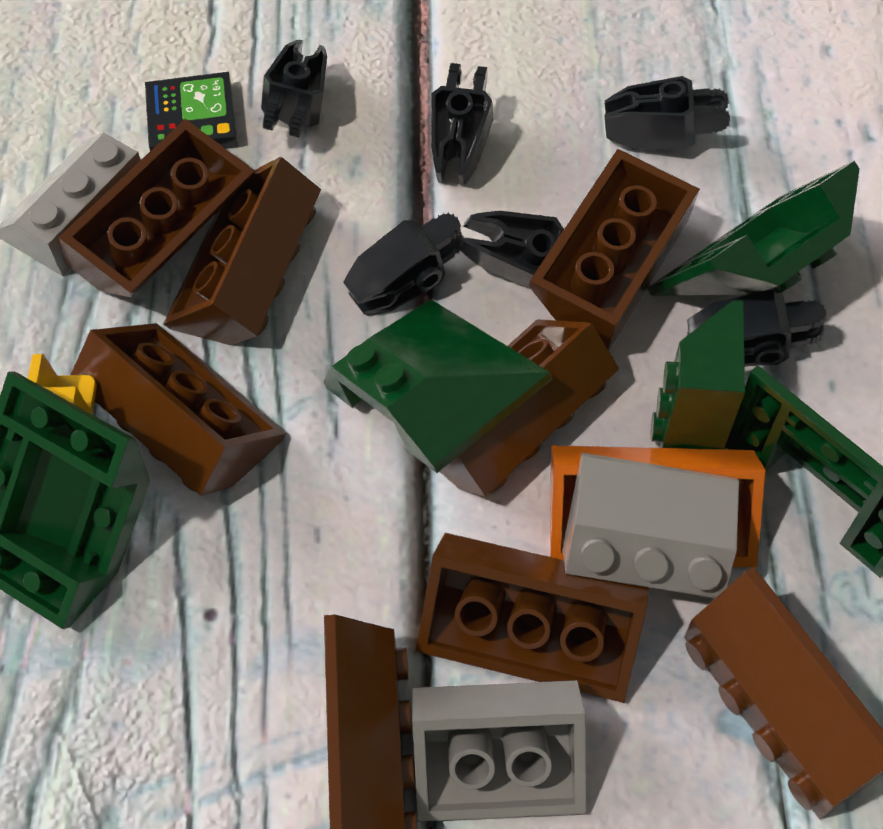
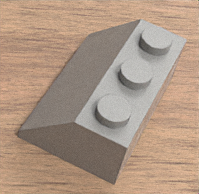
M105 133L82 142L0 224V239L61 276H64L70 267L65 264L58 237L141 160L138 151Z
M581 453L562 548L565 574L716 598L728 587L737 551L738 478Z
M577 680L413 688L412 723L418 822L586 814L585 710Z

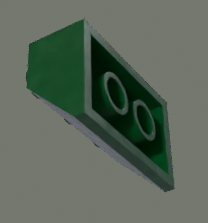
M732 300L679 341L674 362H665L663 388L659 387L657 408L656 412L652 413L650 440L651 442H659V448H725L745 394L743 301Z

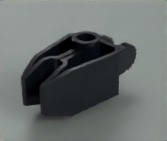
M300 39L286 44L265 73L261 110L264 112L263 129L273 131L278 120L289 125L290 136L298 138L304 127L310 128L319 124L327 64V52L322 45L318 46L313 55L305 56L303 61V40Z
M450 63L446 86H440L431 93V148L438 183H443L447 162L451 158L456 157V152L458 158H460L458 176L461 186H464L477 169L493 123V103L486 93L488 67L478 66L474 73L473 89L459 88L462 81L461 64Z
M684 76L627 86L604 101L606 138L631 149L687 150L695 144V135L722 132V130L727 129L726 127L729 126L730 122L729 111H726L729 99L725 90L722 91L720 88L693 90L692 80Z
M508 211L476 213L468 217L463 227L489 237L491 241L465 237L459 244L458 249L478 266L530 289L529 282L564 228L557 217Z
M449 212L447 214L443 213L438 215V218H433L421 227L414 220H403L357 257L343 283L350 291L348 293L364 315L393 311L441 283L446 275L443 264L454 258L456 253L460 254L459 244L464 240V236L460 232L461 224L458 217H455L454 214H449Z
M772 289L757 294H749L711 303L687 319L688 335L732 300L743 301L745 367L778 365L789 359L790 348L803 347L813 343L817 344L819 340L821 341L822 336H824V321H826L827 310L824 309V305L815 300L785 303L783 293L777 294Z

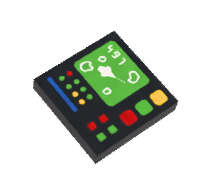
M229 72L145 82L148 145L150 151L184 119H187L224 148L238 146Z

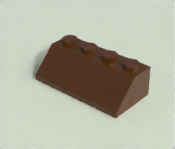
M184 119L58 237L65 264L99 291L132 297L255 175V170L187 119Z
M617 149L529 282L530 289L555 320L591 322L607 349L610 350L689 221L700 188Z
M279 157L255 169V175L215 214L163 325L170 330L227 345H234L258 337L268 324L269 316L267 313L273 299L279 295L285 285L283 276L286 269L301 248L299 240L303 230L316 214L314 205L321 189L283 157Z
M537 319L508 345L511 349L549 371L552 380L439 471L460 490L486 497L488 494L500 489L506 483L507 476L522 461H526L536 455L541 449V443L555 430L567 425L573 419L574 412L586 400L598 395L605 389L606 381L619 370V367L591 322Z
M157 323L90 330L70 374L92 376L97 384L94 403L99 404L116 419L120 428L136 437L149 449V453L155 459L166 464L182 479L183 484L188 489L197 492L200 496L233 487L277 447L286 435V432Z
M444 533L432 556L415 652L537 682L577 680L580 692L624 703L647 609L649 587L565 574L564 560Z
M755 567L744 572L691 620L684 636L687 641L685 643L686 650L690 658L701 670L708 669L720 685L718 691L724 704L733 714H741L754 731L752 737L757 748L767 760L778 763L790 779L788 781L790 792L804 809L808 811L812 809L820 820L872 784L883 774V729Z
M336 614L324 615L330 829H418L416 811L406 812L404 790L415 789L413 754H402L401 734L412 733L410 700H399L398 681L409 680L407 647L397 648L394 629Z

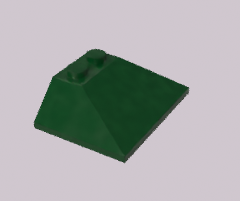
M855 161L850 162L776 198L648 286V292L651 296L757 294L771 288L777 294L789 289L803 279L799 273L800 270L807 265H810L812 269L832 259L838 254L834 246L851 235L860 168Z
M431 299L369 337L362 344L351 349L345 357L331 366L323 383L330 392L351 408L364 400L395 424L407 451L438 473L548 384L552 377L549 371Z
M757 365L750 371L745 385V394L725 447L728 450H754L766 470L765 473L787 453L854 508L858 514L839 544L881 578L883 576V466Z
M15 371L7 372L0 394V590L61 629L71 627L119 572L150 484V478L135 438Z

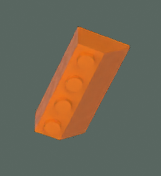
M551 446L550 557L564 560L562 548L581 453H588L738 478L737 551L733 567L757 568L766 470L754 450Z

